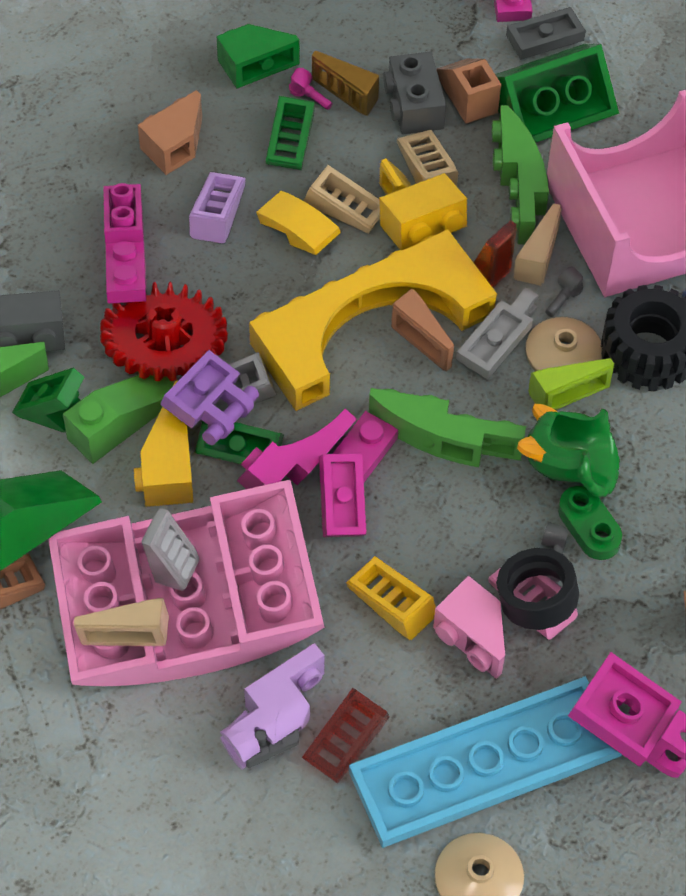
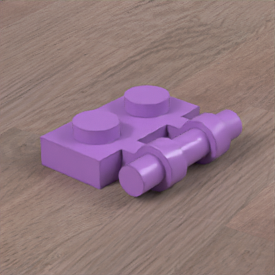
M208 350L164 395L160 405L191 429L200 419L208 424V428L202 434V438L207 444L214 445L219 439H225L234 430V423L239 418L246 417L254 408L253 402L259 397V392L253 386H247L242 391L234 385L240 373ZM220 398L228 404L224 411L215 406Z

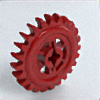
M171 281L168 283L164 294L160 293L156 282H153L151 295H146V301L125 302L124 305L112 303V310L106 308L104 319L100 322V342L105 346V354L113 358V364L118 367L125 366V372L128 374H134L138 371L139 378L147 379L151 375L154 377V381L159 382L162 381L163 377H168L170 381H177V375L184 376L208 350L217 356L221 355L224 352V344L228 340L227 320L225 317H222L221 307L218 306L214 309L213 298L209 297L205 304H202V292L199 289L195 296L189 299L188 286L186 284L178 295H174ZM190 330L192 332V336H190L187 333V331ZM136 333H140L145 336L137 339Z

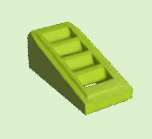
M611 358L534 371L530 375L529 395L534 403L543 404L558 410L609 388L614 362Z

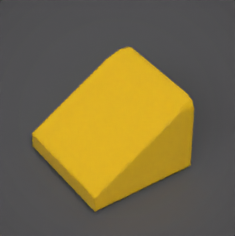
M387 158L381 160L379 184L386 195L411 186L406 176Z

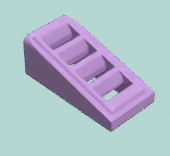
M214 172L209 173L189 215L190 236L192 238L217 243L226 242L245 187V178ZM214 189L229 191L230 193L214 191Z

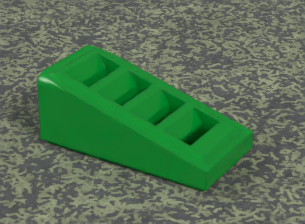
M279 96L265 161L266 164L302 170L315 112V102ZM286 116L303 119V123L286 121L284 118ZM282 128L301 131V134L282 132L281 130ZM279 139L299 142L298 146L278 142ZM276 151L296 153V159L277 156Z

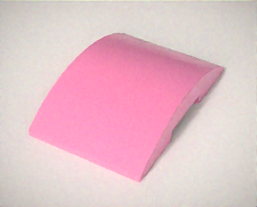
M291 480L210 497L211 506L172 514V517L192 543L199 556L196 569L186 589L182 591L156 583L141 542L152 519L131 524L129 516L59 531L51 536L48 540L72 685H140L208 674L270 655L304 640L325 628ZM164 599L169 614L166 645L107 646L81 644L74 627L75 617L145 600Z

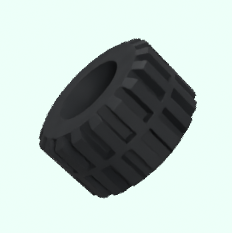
M647 285L638 286L636 292L630 288L623 292L622 298L617 296L612 302V307L608 309L601 339L602 359H612L614 362L613 373H618L617 380L623 384L629 381L633 383L632 388L640 390L641 386H647L648 391H657L658 386H663L666 390L673 387L674 381L680 384L686 379V296L680 298L678 296L679 291L672 288L669 292L662 290L663 286L655 285L654 289H648ZM653 333L661 336L667 342L651 343L641 339L636 334Z

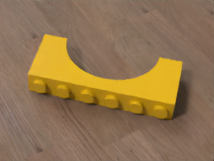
M447 229L437 235H429L422 239L420 243L407 249L397 250L377 263L362 266L355 273L338 281H330L321 289L306 296H298L274 311L261 313L249 322L250 345L256 353L259 352L267 370L294 410L298 411L330 395V373L324 363L323 353L335 332L355 316L371 309L393 305L395 301L409 290L414 289L429 309L444 315L463 331L484 321L495 308L497 293Z

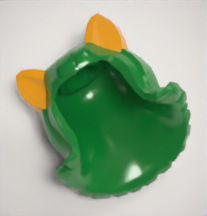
M535 403L532 413L537 423L529 432L528 437L518 442L517 449L528 457L529 463L543 476L558 481L583 483L587 491L595 497L601 498L611 494L617 483L620 458L615 439L612 438V432H610L609 416L606 409H601L600 413L595 417H590L576 412H557L549 406Z

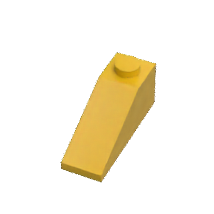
M162 407L140 451L141 467L134 468L135 491L144 492L145 507L194 503L187 425Z

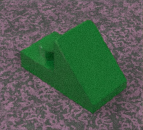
M73 367L30 381L12 413L19 418L66 433L63 413L81 401L78 398V389L85 377Z

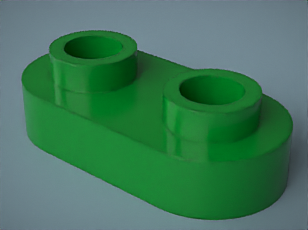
M573 486L565 490L559 502V517L583 552L597 560H606L615 556L621 545L622 531L600 498L592 496L584 486ZM574 501H581L586 503V505L578 506ZM603 531L607 533L608 536L600 537L596 534V532Z

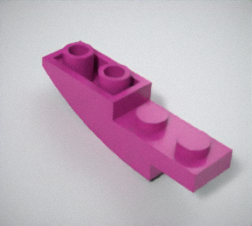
M121 183L114 186H103L107 302L110 304L146 301L147 287L141 184L129 185Z

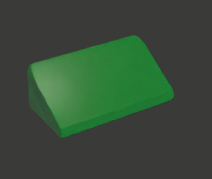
M202 421L195 453L241 464L256 447L263 452L272 441L277 446H281L284 434L235 422L234 430L225 439H219L214 445H209L202 438V434L207 430L208 424Z

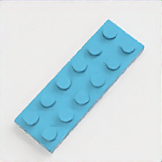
M586 676L350 764L349 774L381 847H387L621 757L622 754L568 717V714L589 684Z

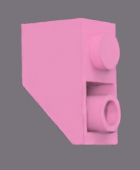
M468 576L435 608L433 628L444 643L449 646L455 645L464 652L469 662L481 672L487 671L497 679L502 674L505 659L501 602Z

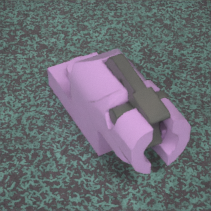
M315 643L244 688L245 707L249 713L245 710L228 727L220 731L222 735L220 739L225 749L240 769L251 768L299 744V731L310 720V705L299 690H310L319 683L322 675H324L325 655Z

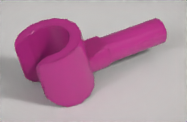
M296 68L289 84L290 93L297 97L305 94L329 110L333 103L310 86L313 80L311 73L304 68Z

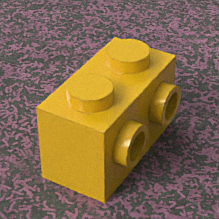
M445 173L379 197L380 226L400 250L420 243L422 239L429 235H437L447 229L452 233L467 227V197Z

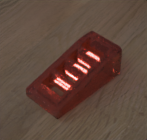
M511 220L485 243L473 262L492 288L511 272L517 224Z
M352 688L304 753L302 759L338 784L349 770V765L355 763L390 718L388 712ZM356 709L371 720L366 726L350 714ZM344 722L361 733L357 739L340 728ZM333 735L351 746L347 753L329 741ZM323 748L341 760L337 767L318 755Z

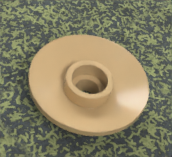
M555 317L542 321L532 329L526 341V357L535 371L602 359L601 340L597 333L586 323L574 318Z
M470 833L460 836L451 841L438 857L435 867V884L440 896H520L522 892L524 871L520 858L508 843L496 836L485 833ZM477 864H482L488 868L489 872L484 876H479L473 872L472 868Z

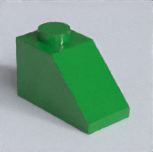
M246 24L216 36L218 62L236 89L300 64V40L296 35Z

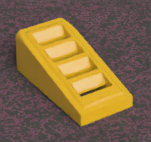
M376 556L346 582L347 587L408 640L414 639L434 620L436 605L433 596ZM381 575L383 578L372 589H369L367 586ZM391 586H393L394 588L385 597L382 598L381 596ZM407 598L397 608L394 607L401 599Z

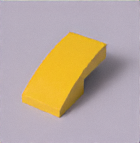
M282 190L256 212L260 224L286 233L291 246L317 255L341 233L339 227L320 211Z

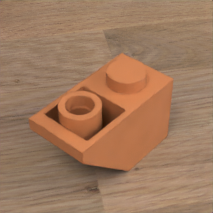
M467 58L437 68L439 81L465 124L498 113L501 83L486 59Z
M196 90L185 97L179 98L169 107L155 115L148 116L143 122L138 124L140 149L165 175L194 159L196 156L202 123L201 94Z

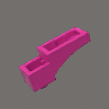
M344 409L327 426L303 440L284 446H277L272 441L263 452L256 447L240 464L246 471L239 477L237 482L245 489L281 482L287 476L298 485L319 463V456L327 454L357 419L348 410Z

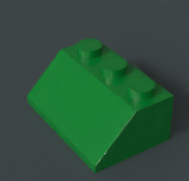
M582 44L495 74L501 83L498 112L500 113L501 105L509 106L527 127L536 143L551 138L553 128L556 125L568 122L571 130L619 114L602 44Z

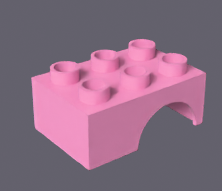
M686 90L679 91L675 104L657 125L638 138L615 147L604 149L582 147L572 140L571 127L568 122L554 126L547 168L549 192L555 204L561 205V215L604 298L622 293L630 288L636 289L638 286L649 285L686 274Z

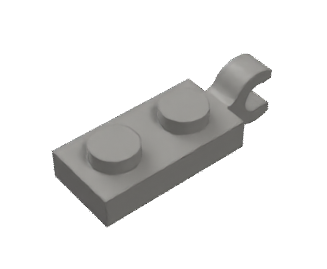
M525 288L511 306L501 300L456 353V361L488 380L532 328L533 319L530 317L537 309V306L533 303L538 299L539 295Z

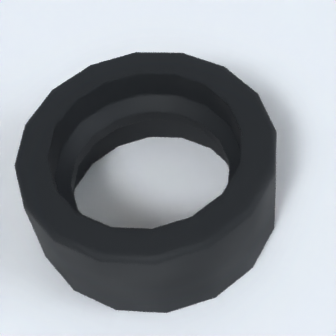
M531 548L520 551L508 558L500 568L496 581L503 613L512 623L525 629L543 630L555 627L567 620L577 608L579 599L577 577L573 564L564 554L548 548ZM538 575L554 577L560 580L563 585L556 595L540 602L523 601L515 597L513 593L519 583L527 578Z

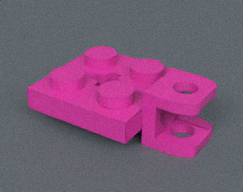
M610 652L568 714V717L639 767L647 761L662 773L674 778H678L686 768V742L680 735L681 732L686 733V714L681 710L677 711L682 701ZM623 703L630 707L628 713L631 716L624 714L618 706L620 707ZM670 750L676 754L678 761H671L666 756L665 751Z

